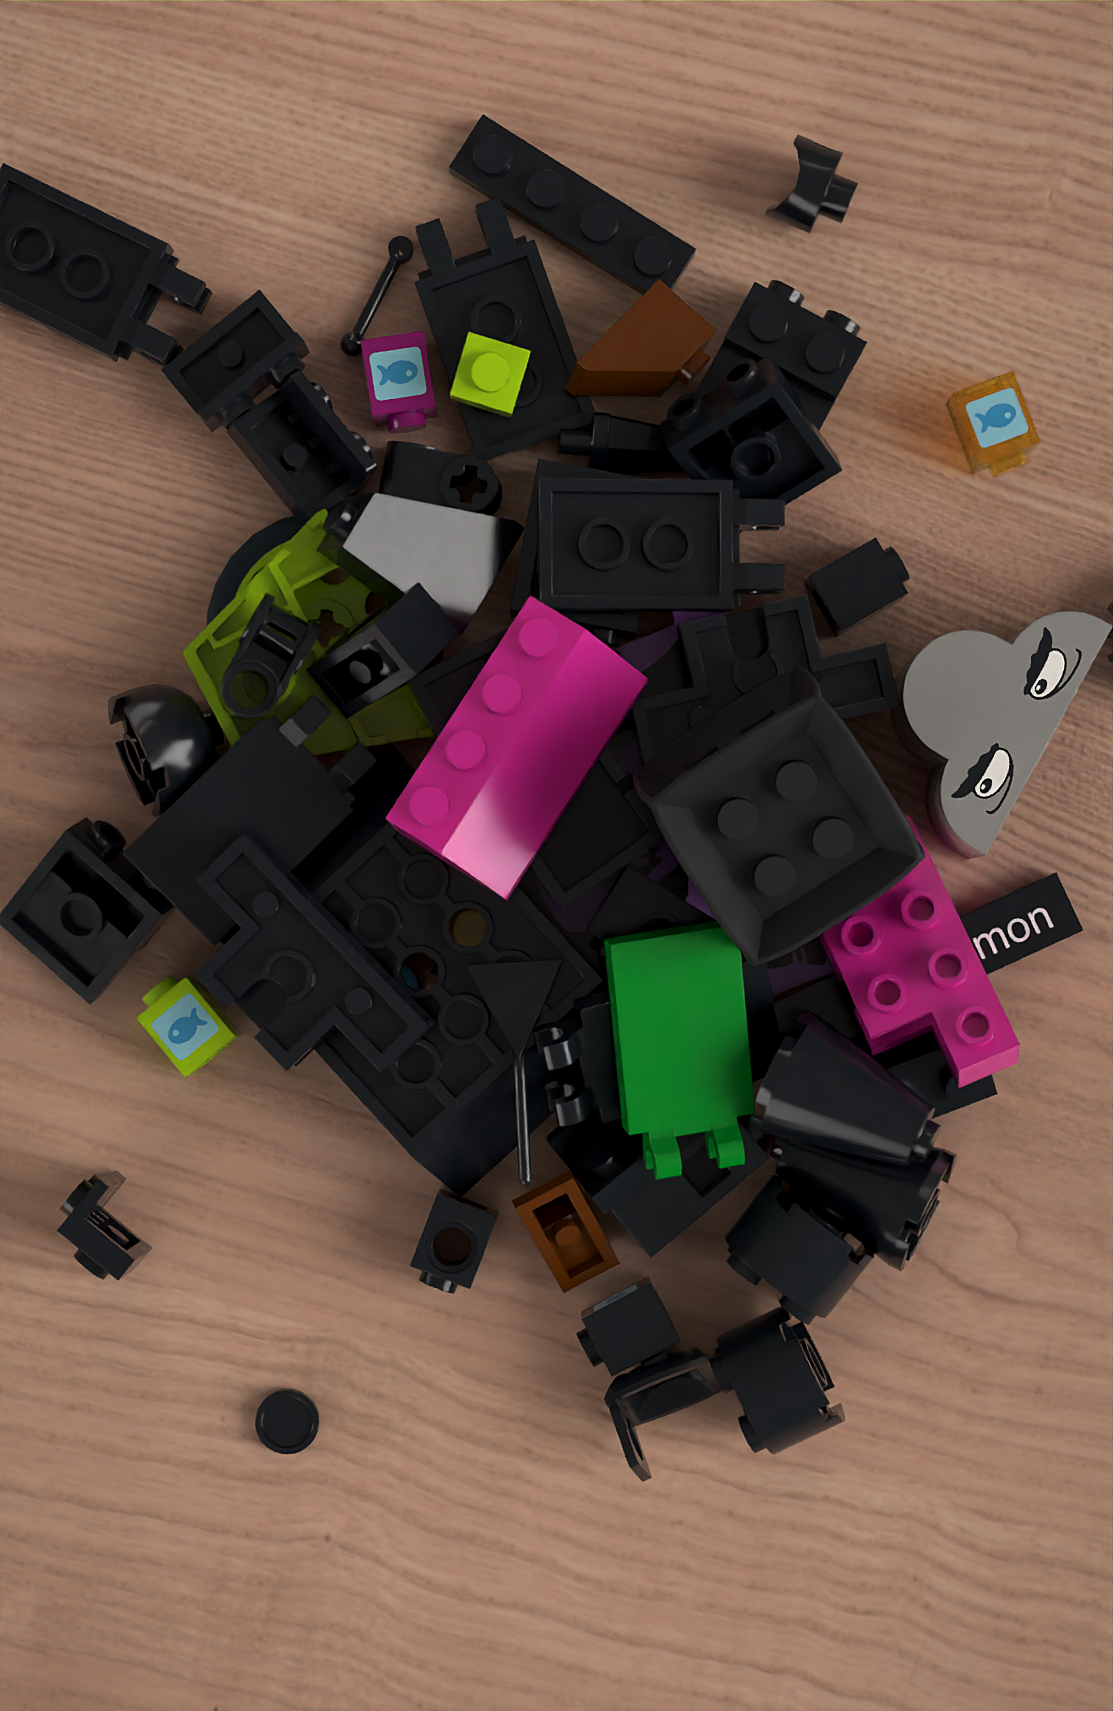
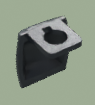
M692 1347V1350L671 1353L669 1350H665L640 1362V1366L629 1373L620 1374L615 1377L606 1392L604 1400L609 1407L629 1467L642 1482L651 1479L652 1476L635 1426L680 1411L723 1391L714 1376L709 1357L697 1347Z

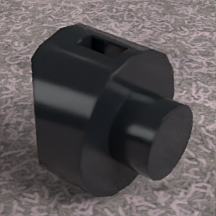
M797 135L793 143L798 153L800 166L797 185L788 198L779 204L770 206L766 210L765 216L810 234L818 215L842 224L858 183L836 174L843 156L842 152L835 151L813 142L811 139Z

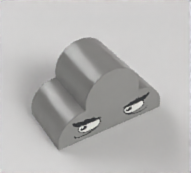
M1064 611L1052 613L1034 621L1007 642L995 635L982 631L963 630L951 632L933 640L912 657L901 669L894 681L900 707L890 709L892 725L903 746L916 758L933 767L926 786V810L934 831L949 848L967 859L987 855L1113 625L1087 613Z

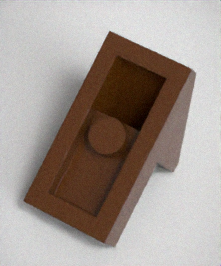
M570 1170L512 1200L517 1213L563 1293L620 1264L612 1245L589 1206L577 1178Z

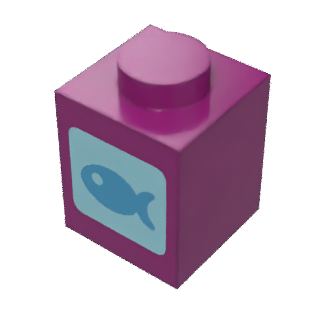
M424 331L361 340L370 406L375 426L387 425L389 433H407L425 428V419L438 417Z

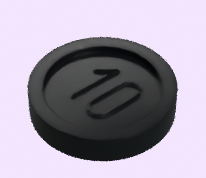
M281 1389L268 1395L259 1406L255 1418V1427L259 1439L267 1448L279 1454H295L307 1448L315 1439L320 1425V1415L316 1404L307 1394L296 1389Z

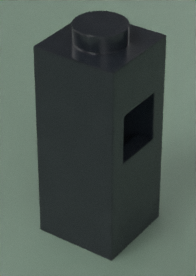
M750 1114L737 1117L744 1145L745 1164L719 1169L716 1158L710 1159L707 1156L704 1132L680 1152L682 1162L681 1176L656 1180L653 1174L611 1209L650 1258L770 1159L760 1147L769 1137L767 1134L749 1126Z

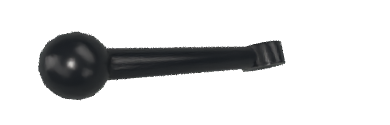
M396 236L389 242L388 251L390 258L353 330L344 334L341 338L340 347L346 355L357 356L362 352L361 340H364L363 336L400 264L407 263L413 257V244L407 237Z

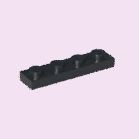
M484 114L449 166L450 174L490 199L500 197L502 206L641 295H644L659 279L673 290L695 256L696 248Z

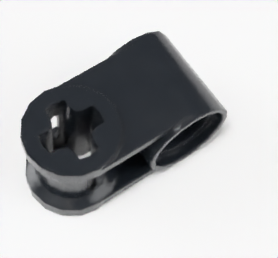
M387 442L378 493L490 516L499 509L503 499V488L492 467L483 459L475 456L445 452L411 442ZM472 476H477L483 487L486 488L485 494L475 493L472 497V502L466 503V500L457 488L459 485H469Z
M266 592L238 641L240 645L220 679L218 698L223 709L232 717L240 720H255L270 712L278 702L292 675H295L316 641L323 624L315 619L307 623L276 605L275 596ZM268 625L292 638L293 641L271 630ZM242 672L257 674L266 686L265 700L256 708L240 706L231 694L232 681L236 675Z

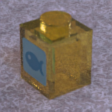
M1014 371L959 390L951 395L945 405L972 474L989 468L994 478L1029 464L1025 454L1031 453L1040 443V439Z

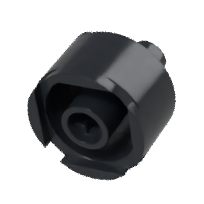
M772 1175L724 1238L729 1245L727 1250L731 1254L726 1261L740 1276L754 1285H758L763 1278L783 1294L778 1300L780 1305L796 1319L809 1325L816 1315L826 1318L875 1255L862 1243L855 1251L854 1247L844 1240L848 1234L845 1229L793 1187L787 1194L782 1193V1178Z
M782 1306L717 1337L718 1347L714 1349L715 1356L709 1358L714 1376L723 1392L728 1394L735 1391L743 1407L744 1415L738 1417V1421L743 1435L754 1453L767 1448L771 1454L775 1455L845 1421V1414L841 1403L829 1408L828 1404L830 1403L825 1391L835 1386L809 1331L803 1322L791 1326L788 1321L791 1320L792 1315Z

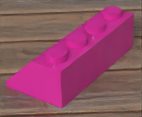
M529 596L385 819L398 833L507 901L649 682L648 678L588 630L534 597Z

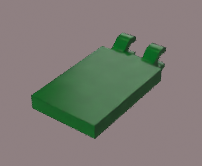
M718 921L604 939L622 1127L629 1135L642 1133L645 1168L647 1170L653 1169L656 1180L681 1176L682 1162L675 1137L705 1132L707 1156L710 1159L716 1158L719 1169L745 1164L744 1145L737 1117L755 1114L741 951L729 938Z

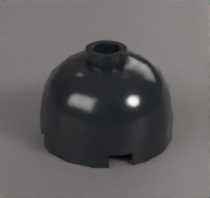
M151 684L112 696L108 700L110 725L119 721L123 723L125 731L123 740L115 744L127 776L144 806L155 802L152 815L158 817L218 760L215 747L224 743L223 731L211 708L201 711L190 695L174 686Z

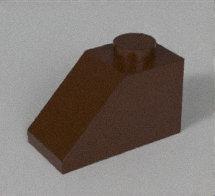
M659 279L577 361L564 388L573 396L661 397L677 380L686 387L703 370L711 359L704 350L716 330Z

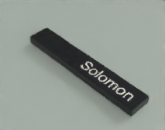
M1057 872L959 916L987 975L1083 931ZM835 974L774 1001L780 1043H782L787 1034L799 1040L807 1026L796 1020L804 1010H809L819 1015L848 1039L861 1033L854 1018L853 1010L856 1009V1006L844 980L838 982ZM765 1075L753 1078L752 1083L764 1078Z

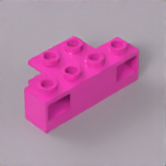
M910 814L905 816L915 838L925 851L923 860L890 890L822 933L823 935L819 936L820 943L838 982L844 980L856 1006V1009L853 1010L854 1018L871 1055L874 1056L932 1031L957 1087L961 1088L1017 1064L1020 1043Z

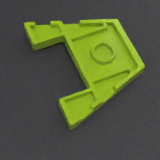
M326 509L317 512L182 652L187 665L231 747L261 717L268 721L275 715L284 723L313 694L332 712L302 742L313 755L349 750L358 740L365 747L390 742L434 736L407 684L384 695L346 719L306 671V668L324 653L318 639L314 642L297 673L293 674L278 702L270 712L255 720H240L228 714L219 701L218 685L220 679L240 645L238 641L266 592L275 596L276 605L309 623L293 594L294 590L339 568L338 565L317 551L318 546L327 533L323 529L324 521L328 515ZM268 625L271 630L293 641L292 638ZM242 672L234 677L231 684V694L240 706L256 708L265 700L266 686L257 674Z

